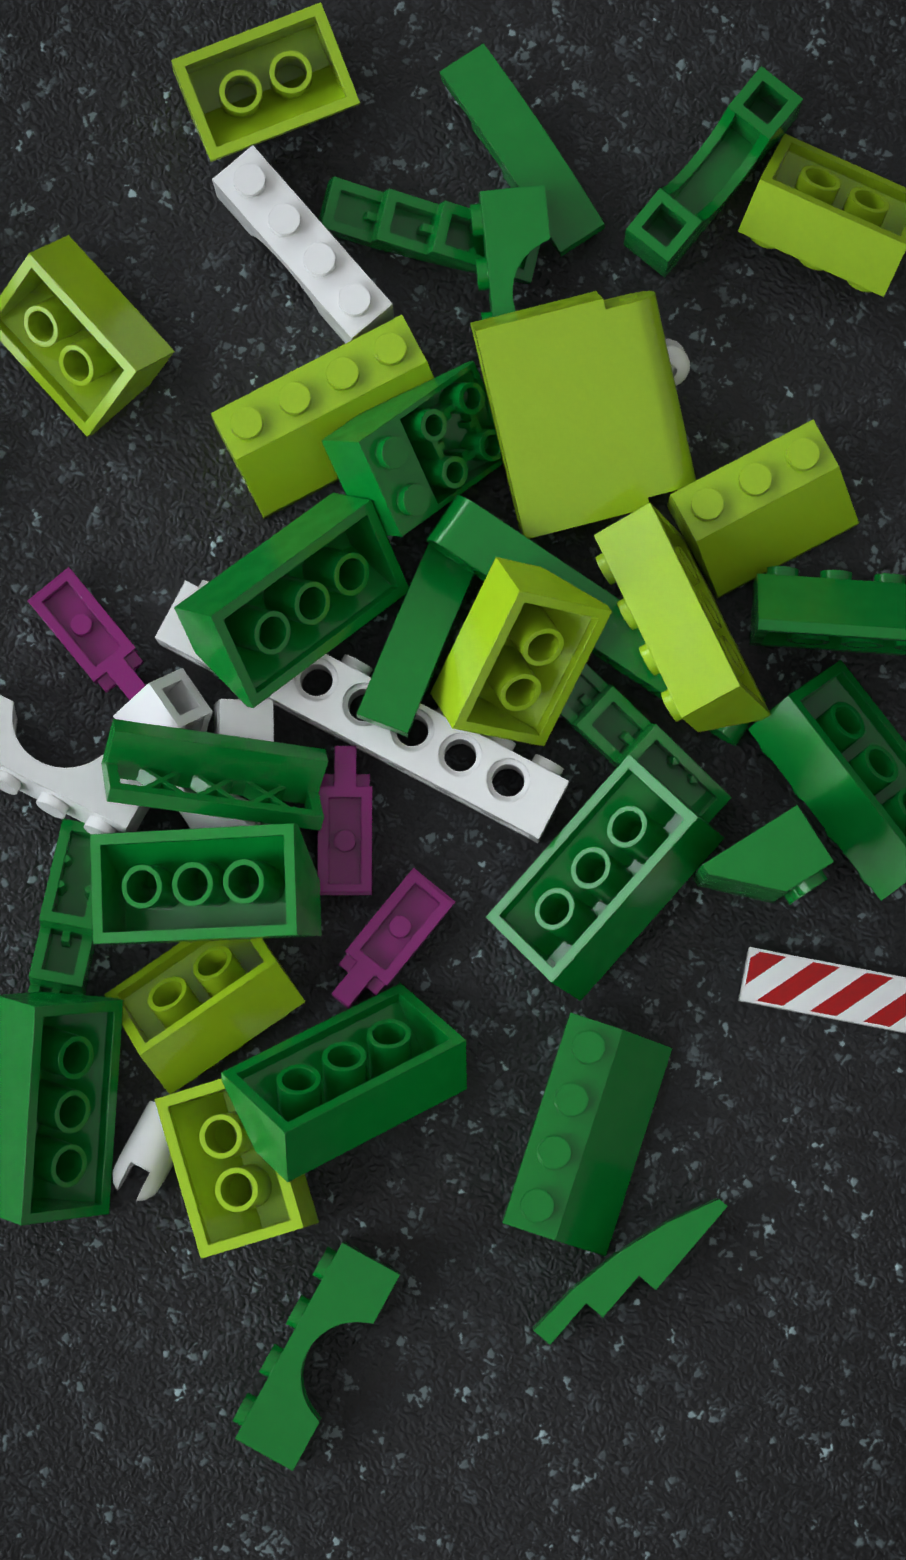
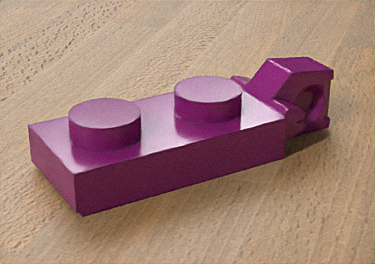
M69 567L27 600L96 685L99 684L106 693L118 685L127 698L131 700L146 686L134 672L144 663L137 654L138 650Z
M335 746L334 774H324L319 790L324 813L321 830H318L320 895L372 896V787H370V774H356V746Z
M413 868L345 950L346 955L339 963V966L346 970L348 974L331 993L332 996L349 1009L366 988L375 995H378L384 986L388 987L456 902Z

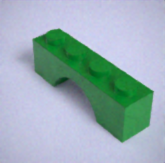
M761 66L728 105L720 121L693 158L672 181L655 193L626 228L624 246L665 278L797 119L803 98Z
M545 184L480 191L479 203L470 204L473 237L483 236L485 257L475 258L478 290L489 291L491 310L481 312V320L516 311L513 302V283L516 272L523 259L534 248L550 239Z
M345 1241L342 1242L338 1251L329 1246L327 1247L313 1273V1276L321 1280L313 1297L310 1300L301 1295L286 1322L287 1325L294 1328L285 1348L276 1343L274 1344L259 1373L268 1377L258 1397L248 1392L232 1422L241 1426L235 1437L236 1440L291 1471L294 1470L322 1419L308 1398L304 1384V1365L311 1346L317 1338L335 1326L352 1322L374 1324L401 1272Z

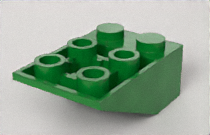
M474 361L464 363L360 413L321 440L346 495L372 501L386 536H404L451 502L456 495L462 494L503 464L486 388Z

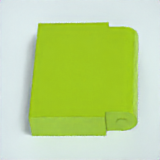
M597 291L470 323L518 527L522 535L530 539L632 513L649 504L648 497L676 491L696 481L654 291L635 292L603 300Z

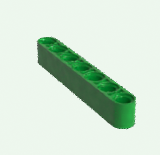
M461 495L455 496L426 539L431 546L473 573L482 581H485L495 558L499 557L543 567L608 605L612 613L591 653L663 701L661 693L667 690L665 682L660 673L654 676L644 662L639 647L645 644L639 628L632 630L623 618L617 605V601L620 599L471 500ZM752 722L708 731L728 744L737 746Z

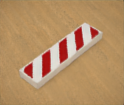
M753 947L748 948L738 1001L906 1034V977Z

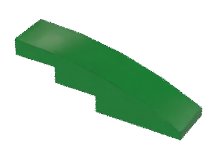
M484 43L439 71L443 84L470 119L473 131L502 169L503 178L510 188L545 184L550 230L549 241L561 257L605 229V223L575 175Z
M335 176L328 181L319 221L332 236L420 261L476 274L475 258L485 257L483 236L473 237L470 208L446 200L437 204L390 188L385 192H381ZM540 245L523 259L516 272L514 282L531 283Z
M428 544L357 711V718L408 737L424 694L429 688L475 576L440 553L430 544Z
M585 664L560 716L616 768L630 754L709 823L732 797L657 724L651 723L614 686L608 685L591 667Z
M62 820L39 917L40 930L29 972L30 986L28 993L50 992L85 995L96 944H93L90 833L84 829L85 823L80 821Z
M715 1198L664 1221L617 1250L572 1286L532 1327L533 1331L551 1345L586 1303L601 1317H604L638 1276L653 1289L657 1290L728 1206L720 1199Z

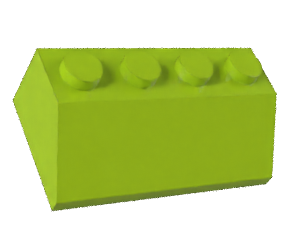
M400 315L212 412L211 416L217 431L265 519L339 481L321 440L360 413L433 379L434 376L403 315Z
M649 503L596 533L594 537L602 551L600 555L595 557L596 562L610 585L617 583L624 597L617 601L618 608L628 626L632 630L636 628L640 630L645 644L639 647L640 654L654 676L659 673L661 674L667 690L661 693V697L676 722L683 719L697 732L760 721L770 716L771 714L698 565L684 537Z

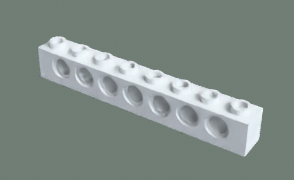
M185 580L155 639L164 648L214 673L194 652L174 609L175 606L206 585L208 581L202 580L199 587ZM325 654L265 699L273 700V705L351 746H356L357 749L536 843L542 837L569 784L568 780L561 777L564 770L561 766L538 754H535L532 761L513 752L516 743L512 740L452 729L439 707L434 711L420 704L415 719L420 720L427 726L428 735L425 741L417 746L403 744L395 732L367 721L355 719L350 714V705L357 696L365 694L371 680L369 676L373 669L344 654L341 661ZM324 670L332 676V686L328 692L320 696H312L303 690V679L309 672ZM456 744H465L471 747L476 754L474 765L465 771L451 769L444 759L450 747ZM503 769L517 771L524 781L522 790L510 797L500 795L492 784L496 773Z

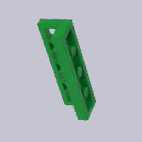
M113 719L101 763L107 802L268 824L296 823L299 828L319 831L323 824L324 813L319 790L328 764L325 749ZM120 779L138 781L144 786L120 783ZM176 786L190 788L196 793L183 792ZM230 794L243 795L250 801L236 799ZM282 801L304 804L305 809L290 807Z

